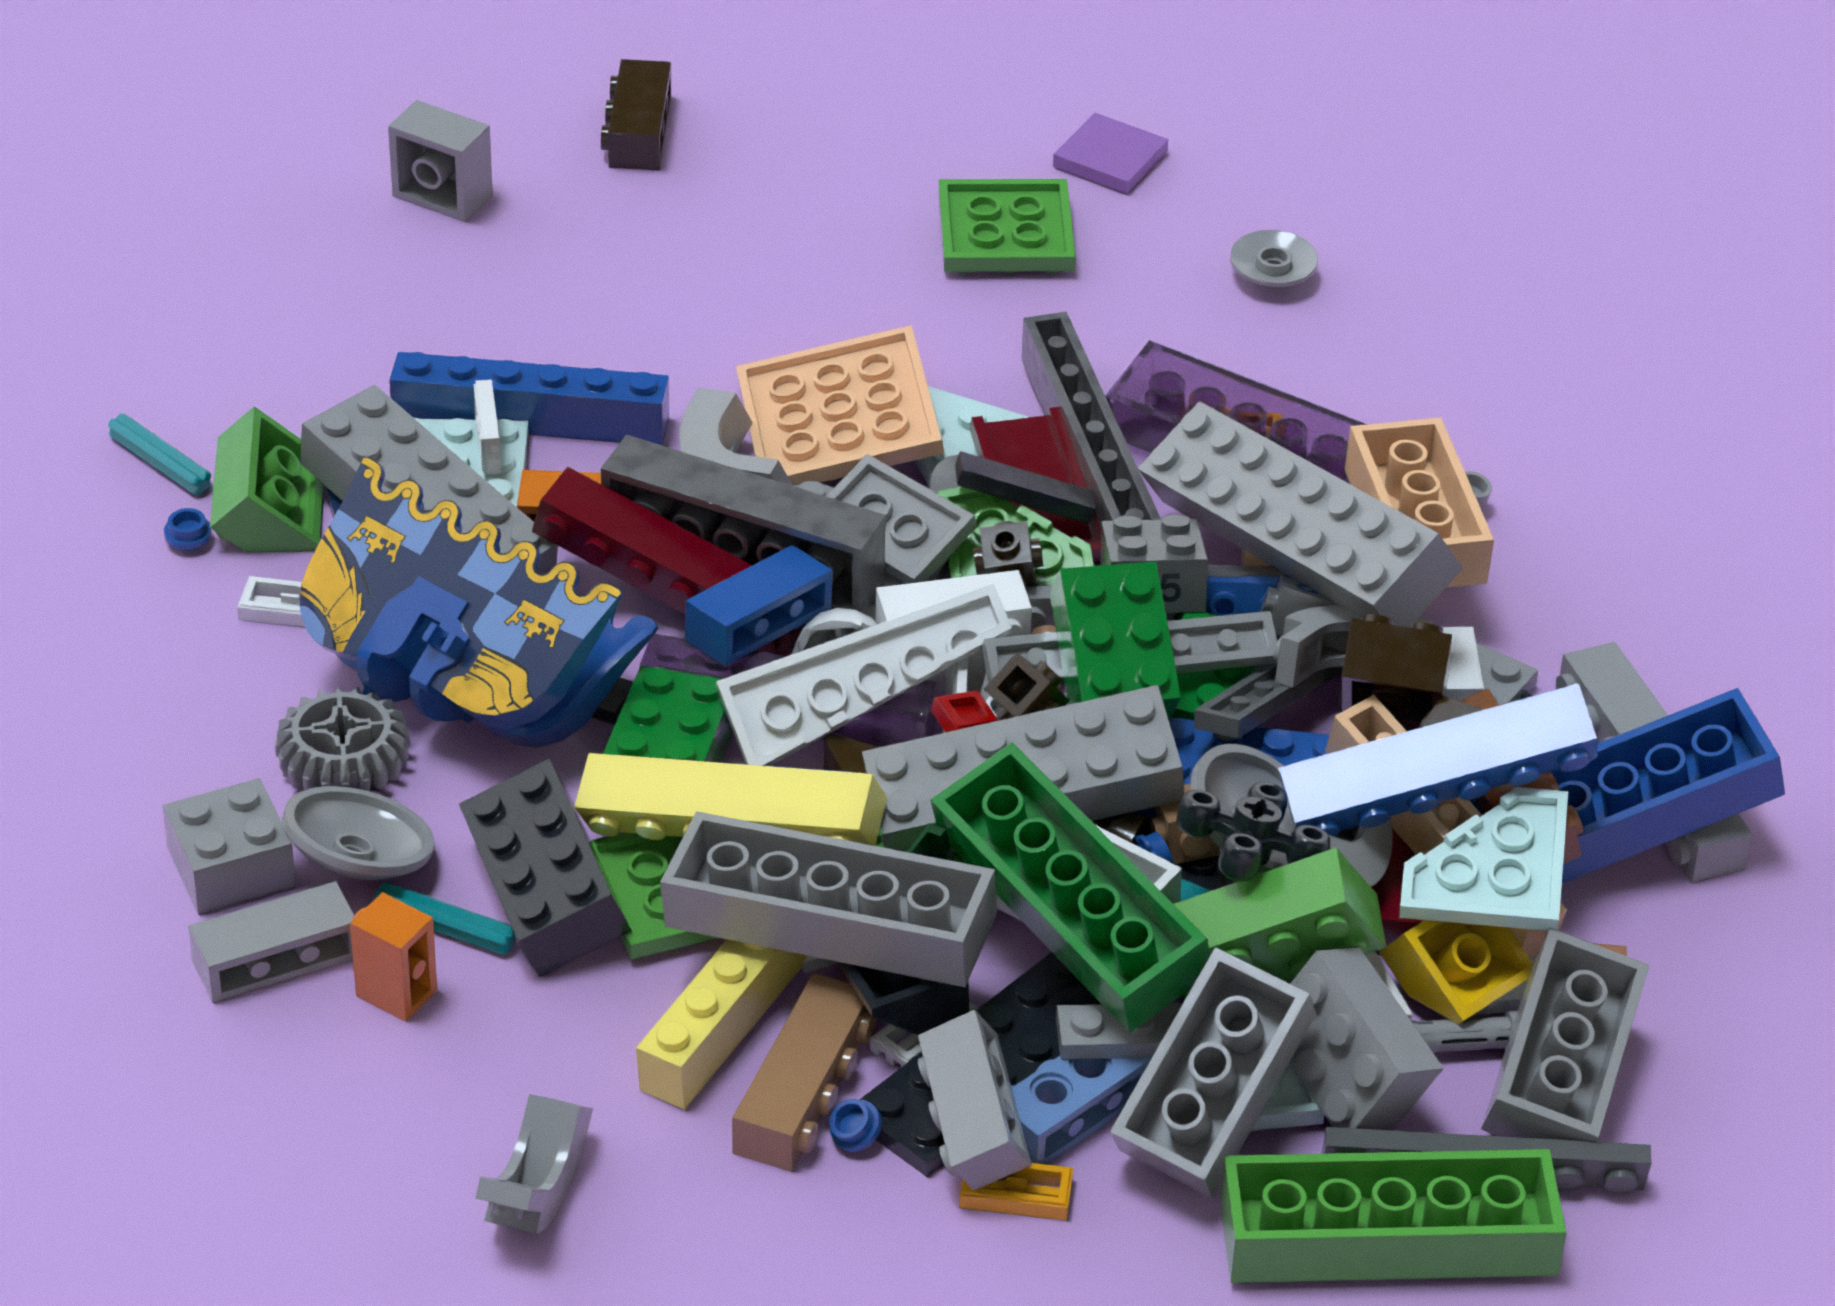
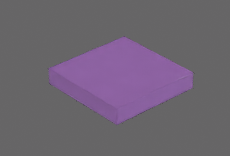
M1094 113L1053 154V167L1127 194L1166 154L1169 139Z

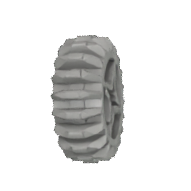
M338 686L335 693L326 694L318 689L315 699L301 697L299 706L288 707L285 718L279 720L276 734L277 741H275L276 757L279 759V768L282 770L283 777L289 778L293 788H304L307 790L315 787L339 786L369 792L372 788L385 791L387 782L398 780L399 772L407 765L410 733L407 730L403 713L400 710H396L392 699L380 700L379 696L375 695L374 692L363 695L359 687H356L352 692H342Z

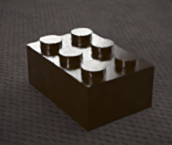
M1366 614L1363 616V620L1352 618L1341 676L1342 711L1375 695L1395 719L1421 723L1424 716L1432 711L1441 695L1445 696L1450 671L1452 634L1443 633L1441 626L1431 623L1417 622L1413 624V628L1393 625L1391 618L1376 614Z

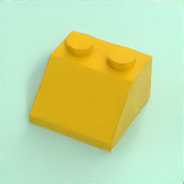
M1424 920L1379 952L1409 997L1457 1024L1462 1023L1526 981L1533 963L1509 927Z

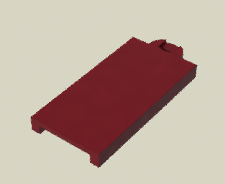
M1060 407L1049 408L1048 414L1045 416L987 423L984 422L983 416L971 417L969 430L979 457L1088 489ZM1011 502L1012 504H1014V505H1016V506H1018V507H1020V506L1022 505V504H1018V503H1015V502ZM1025 506L1051 521L1053 527L1071 538L1076 536L1090 544L1093 562L1100 561L1101 527L1096 512L1091 523L1086 524Z

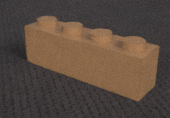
M816 973L812 974L732 1117V1154L792 1172L802 1153L809 1154L812 1151L817 1139L820 1119L823 1115L827 1117L831 1115L837 1101L840 1082L842 1079L849 1080L856 1067L858 1049L861 1043L868 1044L876 1029L877 1019L871 1016L850 983Z

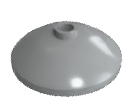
M1239 744L1219 745L1207 751L1196 763L1191 775V790H1203L1212 793L1220 801V809L1234 813L1237 801L1247 797L1249 789L1255 783L1269 782L1282 788L1279 767H1283V765L1271 756L1248 746ZM1287 805L1283 821L1279 827L1293 832L1295 828ZM1215 830L1209 835L1221 849L1227 835ZM1272 850L1270 861L1265 865H1261L1258 873H1264L1287 865L1286 853Z
M324 786L301 791L288 800L282 817V824L286 834L301 853L323 868L335 874L353 879L379 880L405 876L423 867L429 861L434 847V837L431 829L415 812L390 798L356 788Z

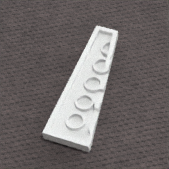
M993 583L716 681V688L746 765L771 766L982 649L984 639L1004 637L1010 634L1012 627Z

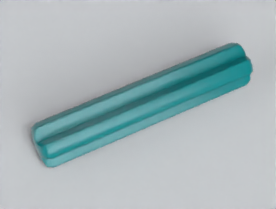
M120 413L115 419H110L108 427H110L109 436L194 495H201L204 490L210 489L212 485L210 481L211 473L128 415Z
M382 883L374 894V900L383 892L433 917L434 931L505 955L510 952L516 942V937L510 924L392 883Z

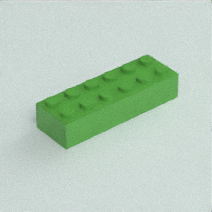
M1550 1149L1224 1156L1220 1206L1230 1283L1559 1276L1566 1228Z

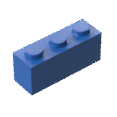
M791 545L686 600L685 641L720 664L727 666L809 622L819 613L831 610L833 570Z

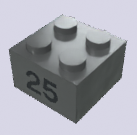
M1167 515L1161 520H1141L1134 516H1120L1113 521H1101L1100 566L1157 562L1165 612H1206L1208 559L1197 519H1189L1183 515Z

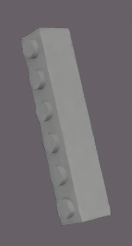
M1616 642L1563 654L1560 675L1556 678V690L1579 683L1597 736V743L1668 716ZM1736 814L1664 844L1668 848L1672 862L1682 868L1691 883L1745 870L1753 833L1740 815Z

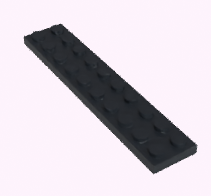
M1219 855L1174 864L1182 868V879L1209 890H1215L1238 882L1221 874L1218 868ZM1052 952L976 1010L998 1035L1010 1085H1017L1036 1072L1042 1063L1050 1059L1054 1060L1060 1056L1056 1025L1057 1005H1101L1094 995ZM921 1052L859 1100L872 1103L881 1114L882 1128L876 1141L928 1178L944 1165L940 1155V1146L944 1145L945 1142L942 1132L935 1125L929 1111L928 1104L934 1098L931 1088L924 1081L918 1067V1058L923 1057Z

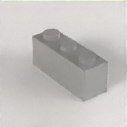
M336 881L189 925L192 962L212 1003L353 960L350 923L354 914Z
M972 1010L918 1035L923 1057L918 1058V1067L924 1081L932 1090L934 1100L928 1104L929 1111L935 1125L943 1134L945 1144L940 1146V1155L950 1175L955 1176L958 1174L975 1191L1031 1166L997 1033L976 1010Z

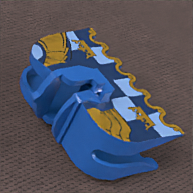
M370 457L363 458L343 502L307 566L301 583V617L310 636L316 643L336 654L344 664L358 673V677L364 686L363 695L374 692L375 695L379 696L380 700L392 699L393 702L412 697L413 703L419 712L435 721L463 720L470 723L474 719L492 733L508 742L534 748L564 741L583 727L626 668L659 629L657 623L646 616L638 615L632 617L623 627H614L613 619L616 613V606L623 597L622 591L618 587L603 582L595 585L588 594L578 595L577 586L580 574L579 570L572 563L563 561L557 563L548 573L538 574V563L541 556L539 549L532 542L521 541L516 543L509 552L499 553L501 532L492 521H480L469 532L461 533L462 524L460 521L462 511L454 501H440L431 511L424 513L425 508L422 501L424 494L422 487L418 483L407 479L401 481L392 491L383 492L384 468Z

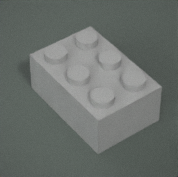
M1360 947L1315 951L1290 983L1310 994L1316 1016L1289 1063L1332 1127L1394 1130L1444 1068Z

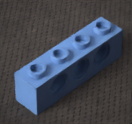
M1058 1056L1054 1060L1050 1059L1042 1063L1036 1072L1017 1085H1011L1031 1163L1049 1164L1119 1116L1152 1057L1060 1059V1056Z

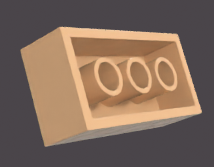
M1442 418L1350 426L1345 462V472L1350 484L1440 534L1463 567L1447 587L1486 584L1494 538Z

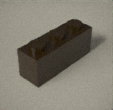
M621 59L618 76L611 75L610 100L606 101L605 108L606 125H602L601 150L608 151L609 168L660 170L672 97L671 62Z

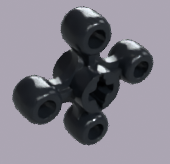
M1255 783L1249 789L1247 797L1237 801L1234 813L1220 809L1221 806L1218 798L1212 793L1203 790H1190L1185 793L1178 807L1176 823L1183 833L1192 837L1204 838L1211 835L1215 830L1227 835L1221 847L1218 868L1222 875L1233 881H1251L1257 875L1260 866L1270 861L1272 850L1286 853L1288 864L1330 850V837L1321 828L1301 825L1294 829L1293 832L1279 827L1287 808V793L1283 788L1273 783Z

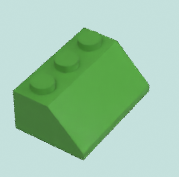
M255 406L218 436L210 528L221 539L233 543L245 552L314 551L320 542L323 483L300 464L301 439Z

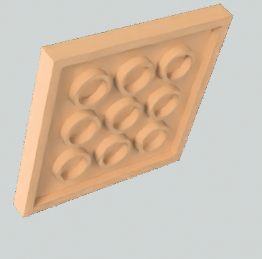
M912 325L736 366L745 410L753 422L750 427V434L755 457L779 460L793 486L805 481H817L820 483L845 477L866 454L888 466H893L945 453Z

